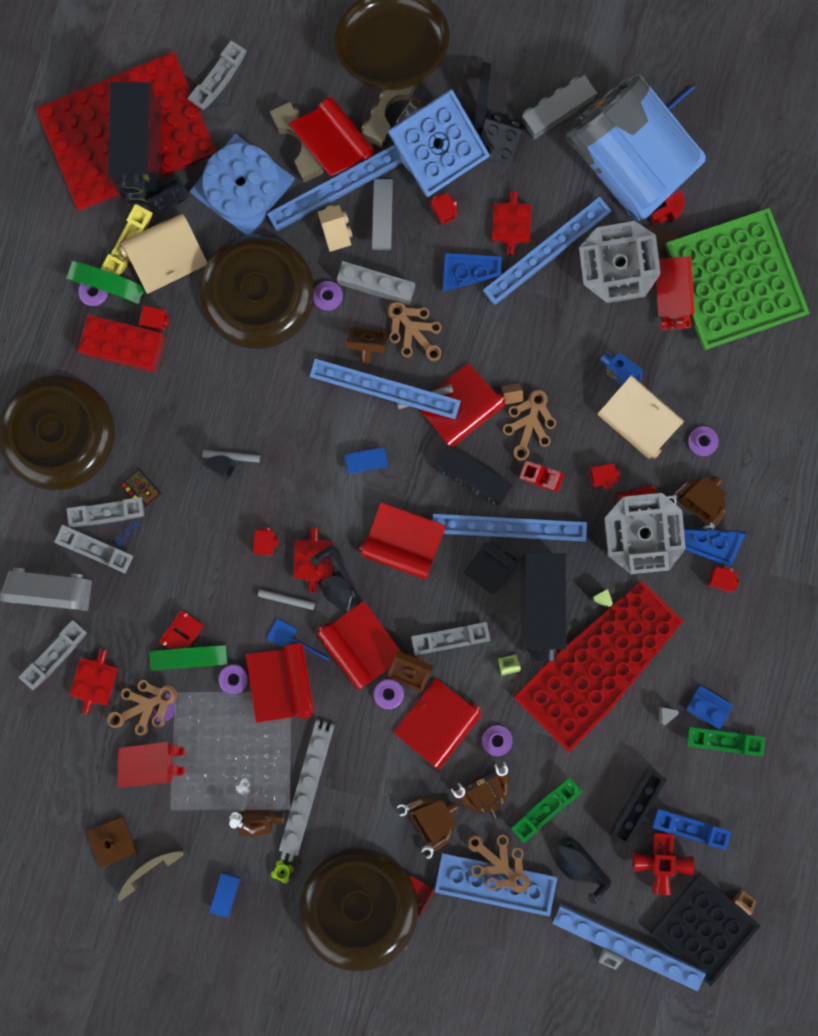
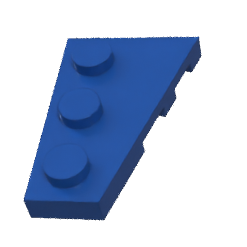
M445 253L443 292L500 277L502 257Z
M684 527L685 550L731 567L746 535V531Z

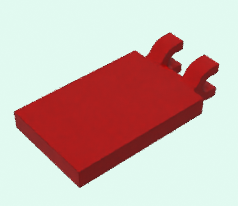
M691 256L659 259L661 274L656 280L658 317L663 316L661 330L676 329L675 318H678L677 329L692 328L690 315L695 314Z
M170 742L119 748L118 787L125 788L172 782V776L185 775V767L172 765V757L185 756V748H178L177 745L172 746Z

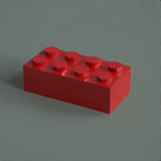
M87 315L78 352L85 357L156 374L165 337L159 332Z

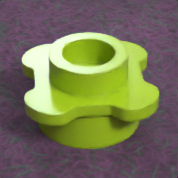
M282 860L276 862V868L272 871L271 876L273 879L277 878L282 881V883H288L289 876L294 871V867L286 865Z

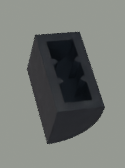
M223 455L213 456L203 464L208 470L228 481L237 466L234 460Z

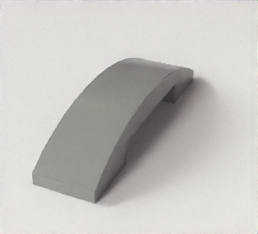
M231 40L220 54V60L203 83L197 85L188 97V100L200 109H206L228 84L247 51Z
M142 497L99 505L67 508L69 528L144 517Z
M64 525L61 526L54 543L125 574L133 559V556Z
M72 620L59 634L60 636L18 678L34 691L69 656L87 632Z
M487 622L411 636L415 656L491 641Z

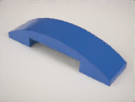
M657 809L652 825L654 829L695 840L722 850H727L731 831Z

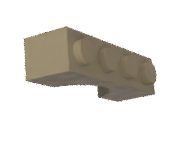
M418 83L401 90H383L381 92L379 104L373 106L370 120H366L361 129L367 141L383 149L390 137L387 131L391 129L385 117L388 108L398 101H410L418 87Z
M289 102L270 111L271 118L279 134L292 135L302 145L301 152L294 162L303 183L324 174L321 164L289 125L291 121L301 117L297 107L293 108Z

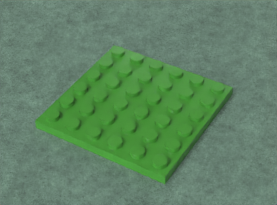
M770 208L664 244L669 258L691 256L695 314L690 316L704 351L810 314Z

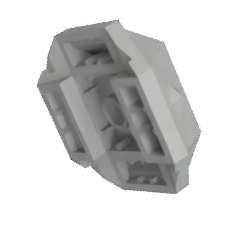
M636 221L597 227L579 247L584 286L606 303L645 297L661 274L656 235ZM625 259L626 263L624 266H616L618 260Z
M663 493L623 496L604 517L607 555L629 574L669 571L686 549L682 510ZM646 527L649 534L646 538H641L640 530Z

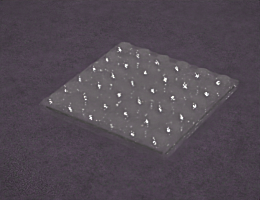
M251 692L177 693L174 711L173 746L177 745L178 748L184 747L185 756H174L172 765L185 767V775L172 776L170 810H290L292 718L256 723Z

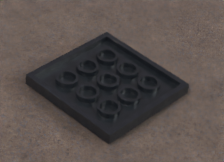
M699 873L649 934L678 959L706 971L703 980L709 986H712L761 925Z

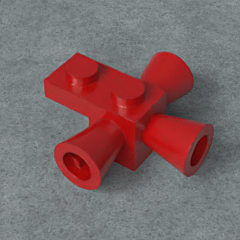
M653 832L652 857L637 852L633 853V872L651 869V872L656 875L652 889L653 894L671 895L669 876H675V871L693 876L694 857L676 858L673 855L674 834Z

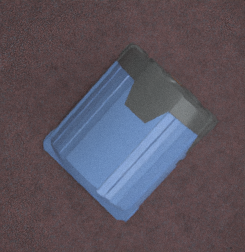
M638 72L624 77L618 85L586 107L566 133L568 143L580 154L625 208L628 215L636 222L646 219L706 159L704 152Z

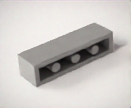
M585 75L580 78L575 77L570 81V85L565 88L560 87L554 92L553 96L543 98L538 103V106L535 108L530 107L523 112L521 122L533 140L596 99L597 92Z
M342 261L337 277L338 285L391 301L401 302L408 306L411 304L415 291L414 282Z

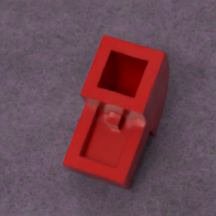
M681 190L671 194L661 204L663 208L650 215L648 220L651 225L656 223L660 225L666 222L668 217L671 223L678 219L685 205Z
M526 461L519 479L535 487L558 492L564 474Z

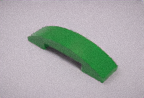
M72 261L66 277L67 280L96 288L139 305L144 292V287L138 283Z
M226 645L149 651L150 671L228 664Z
M689 727L687 747L762 757L764 755L765 737Z
M570 777L567 778L532 807L511 829L525 843L562 808L576 799L582 793V790Z

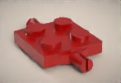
M510 191V201L508 203H494L492 242L507 244L506 255L510 256V248L511 256L514 255V245L530 243L532 204L518 203L517 191H514V198L513 191Z
M311 527L310 539L295 540L294 579L309 581L308 593H312V585L313 593H317V582L332 577L333 567L328 557L322 560L319 566H314L310 562V558L329 546H333V541L318 539L319 528L315 527L314 535V527Z
M99 649L97 660L80 658L70 696L84 701L81 713L89 715L91 705L94 703L106 706L109 703L119 668L109 666L104 662L108 652L106 650L103 652V649Z

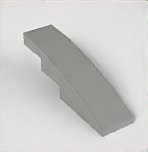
M374 179L372 250H391L392 179Z

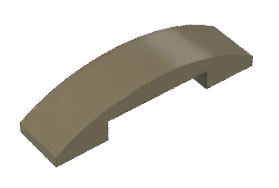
M185 849L163 853L136 870L122 887L117 898L119 902L139 888L135 880L163 860L167 866L171 865L187 853Z

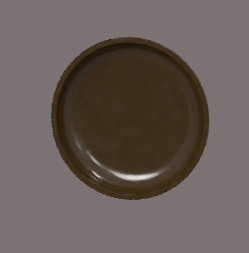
M359 0L350 6L340 18L335 30L334 45L340 63L353 78L375 88L401 90L424 80L439 67L448 49L450 32L443 12L431 0Z
M252 234L240 236L225 243L211 256L202 273L199 293L204 315L212 328L220 336L241 347L262 349L273 347L289 340L304 326L313 307L315 289L310 268L302 255L294 247L272 236Z
M48 376L29 382L11 397L0 419V447L7 464L22 480L46 490L70 489L90 480L106 463L114 443V421L106 401L93 387L72 377Z
M368 849L342 851L320 863L307 879L299 903L300 925L304 937L312 950L330 965L348 971L376 969L395 959L411 940L418 920L416 890L406 871L387 855Z

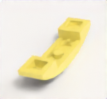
M134 205L126 220L128 223L111 255L108 254L103 263L102 270L121 276L130 259L127 256H122L119 250L120 242L145 231L152 217V212L139 205Z

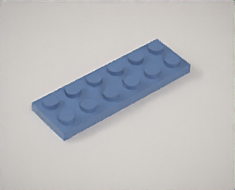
M442 853L435 893L550 916L557 876L523 869V873L530 880L527 891L517 893L512 888H497L491 891L486 886L488 879L495 878L499 881L508 880L509 878L504 874L482 875L477 878L472 875L471 869L474 865H480L481 867L494 866L492 863ZM509 867L515 873V868ZM475 868L473 871L474 874L479 875L481 873V869ZM518 879L516 881V884L518 886H522L524 884V881L522 879ZM490 881L488 883V886L490 888H494L496 886V883L494 881Z

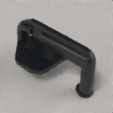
M329 546L314 557H311L310 562L314 566H319L322 560L327 557L329 558L336 575L323 579L321 587L327 600L346 613L357 604V590L336 546Z
M564 838L556 845L557 866L569 879L577 880L589 873L597 882L599 887L595 892L588 894L589 901L592 904H596L611 886L609 877L579 842L571 838Z

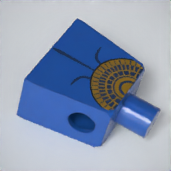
M606 352L601 357L600 361L606 365L607 375L620 386L631 375L639 382L642 381L643 369L621 353L614 357L609 352Z

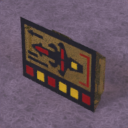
M140 468L119 485L130 499L142 497L144 509L161 495L158 488Z

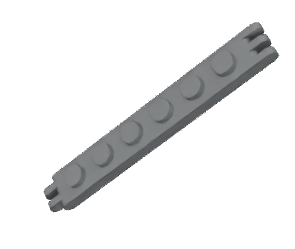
M316 719L279 851L282 852L280 860H285L286 853L290 854L288 862L292 863L294 855L298 856L333 734L335 726L333 723L330 724L329 730H326L328 722L324 721L322 728H319L320 720Z

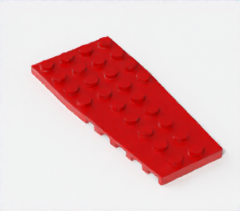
M641 581L567 644V650H560L557 653V661H549L513 698L570 753L610 712L629 686L634 683L643 669L648 666L653 657L683 623V620Z

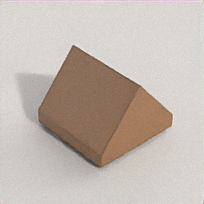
M520 383L501 386L505 405L523 402V390Z
M743 889L732 899L748 915L753 913L757 903Z

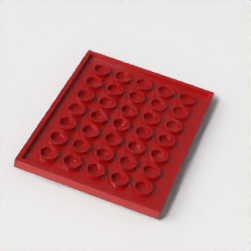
M175 52L36 108L78 211L120 195L108 175L110 82H150L162 109L160 178L210 158L217 152L198 106L188 100L192 92Z

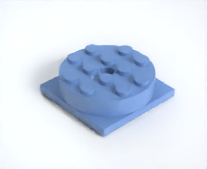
M452 89L426 106L416 109L406 119L387 131L399 151L404 166L413 174L426 197H429L490 156ZM435 138H438V140L440 141V145L437 149L433 147V142Z
M234 134L226 146L218 150L209 159L203 175L189 193L243 234L252 235L266 218L267 213L273 209L294 182L295 177L274 163L270 156L262 149L250 145ZM246 180L242 186L237 185V181Z

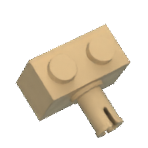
M340 205L327 206L325 210L318 211L329 251L350 246V237L353 236L350 226H346V223H349L346 211L342 212Z

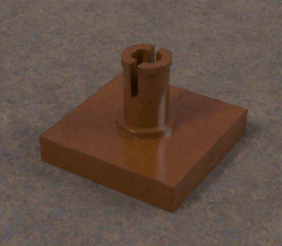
M350 327L346 349L361 350L360 362L371 363L372 352L385 353L388 331Z
M412 650L410 656L397 651L387 678L394 679L401 684L423 692L433 665L421 661L423 654L415 658L414 650Z
M124 816L86 831L99 868L137 853Z

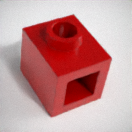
M448 192L444 195L442 193L437 194L432 198L431 208L441 226L458 217L456 209L458 205L454 197L450 198Z
M143 306L139 325L144 329L165 332V328H168L170 323V317L166 310Z
M614 464L590 469L593 489L602 487V490L614 488L613 485L617 484L618 479H620L619 469L615 468Z
M260 527V531L255 530L253 554L274 556V549L278 548L279 537L276 536L275 532H271L272 528Z
M713 567L707 586L726 593H732L739 584L738 574L734 573V569L730 567Z

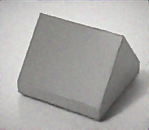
M659 707V722L662 725H667L679 712Z
M603 948L598 962L616 970L623 962L624 957Z

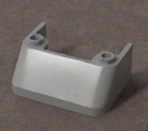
M13 567V571H8L1 591L0 601L88 611L92 581L83 579V575L71 574V577L26 573L23 568Z

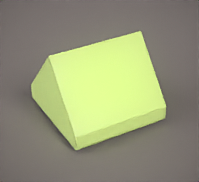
M608 589L593 596L591 599L606 607H610L613 604Z
M517 654L498 658L501 675L520 672L521 668Z

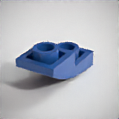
M384 448L365 450L344 456L348 474L363 473L367 470L381 469L388 466Z
M221 872L209 913L229 917L240 876Z

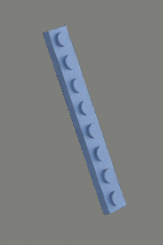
M396 145L267 213L275 230L283 229L403 164Z
M601 197L597 198L487 286L483 293L494 306L497 305L611 213V209Z
M318 359L314 360L310 377L452 419H456L461 403L457 399Z
M433 514V521L446 525L443 534L586 542L587 522Z
M560 904L552 924L696 991L699 990L706 975V971L562 904Z

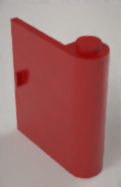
M333 97L325 99L317 110L289 123L290 127L330 177L373 156L374 148Z
M469 363L436 388L452 386L453 392L443 396L461 401L456 419L419 409L438 431L443 441L451 448L505 407L503 396L499 392L496 394Z
M381 502L366 542L362 541L359 552L362 553L361 557L426 580L446 525Z
M365 601L358 604L330 625L325 623L318 629L319 633L317 636L357 691L389 669L397 651L401 652Z
M291 644L281 650L246 654L256 723L299 717V719L311 717V714L314 713L303 644Z
M436 678L393 733L439 770L482 716L480 713L482 709L473 702L471 705Z

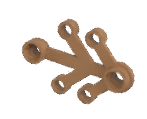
M401 302L391 303L388 307V315L393 319L392 331L389 335L390 342L393 344L400 342V334L398 332L401 321L405 326L404 347L401 350L402 356L404 358L412 356L411 343L413 335L426 350L427 359L432 362L438 361L441 357V349L436 345H431L419 330L439 334L442 329L439 322H411L407 316H418L421 320H426L429 317V310L424 307L420 309L406 308ZM400 309L401 312L400 314H394L393 311ZM421 311H426L427 316L422 317L420 315ZM434 325H438L439 330L434 331L432 327ZM392 335H397L398 340L393 341L391 339ZM409 349L411 352L409 355H405L403 351ZM432 351H435L437 353V356L431 357L430 353Z
M541 390L533 391L529 395L528 401L518 406H512L508 411L511 418H517L520 412L531 408L528 416L512 424H506L503 427V434L511 436L515 430L525 426L520 445L513 452L514 458L518 461H524L529 456L527 446L533 428L539 437V445L541 447H548L551 443V439L546 436L537 419L538 411H540L545 419L544 425L547 429L551 430L556 426V420L551 417L546 407L547 395ZM540 397L541 402L536 403L534 398ZM516 409L518 411L517 415H512L511 410ZM547 421H553L554 425L549 427ZM511 427L512 432L506 433L505 428ZM546 438L548 444H542L541 439ZM519 450L524 452L523 457L518 456L517 452Z
M141 680L138 683V689L142 692H151L157 695L152 699L136 694L132 689H123L121 697L124 700H132L140 704L123 713H110L107 718L109 726L119 728L123 726L125 720L142 713L139 724L135 727V733L142 736L148 733L147 724L152 710L158 704L160 705L156 716L152 718V724L155 727L164 726V715L167 707L177 699V691L174 687L166 685L159 688L151 685L147 680ZM143 683L147 684L146 689L142 688ZM127 691L130 692V696L128 698H126L125 693ZM167 692L171 694L169 699L166 698ZM117 717L120 718V722L118 724L115 721ZM157 718L161 719V723L159 725L156 724ZM141 726L144 727V731L142 733H140L139 728Z
M477 835L471 836L467 842L468 848L472 852L481 853L494 865L488 867L474 865L471 869L474 877L504 874L509 878L508 880L497 881L495 878H490L486 882L487 888L491 891L497 888H512L517 893L527 891L530 880L523 873L522 858L524 853L522 849L515 848L512 851V857L515 860L514 873L508 865L507 845L509 840L507 836L500 835L497 838L500 859L483 845L481 837ZM505 838L507 842L501 845L499 840ZM473 840L479 841V845L476 847L472 846L471 843ZM520 851L521 857L516 858L514 852ZM475 868L481 869V873L479 875L474 874L473 871ZM518 879H522L524 881V884L522 886H518L516 884V881ZM490 881H494L496 883V886L494 888H490L488 886V883Z

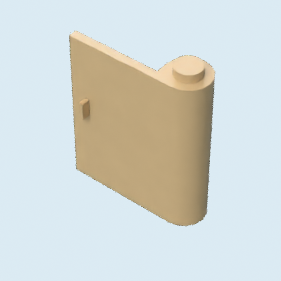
M183 213L120 242L119 250L122 256H127L130 259L147 294L207 264Z
M632 375L597 414L647 459L651 457L655 459L662 452L659 448L684 422L681 417Z

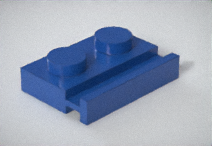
M698 686L697 691L685 710L720 730L734 705L702 686Z

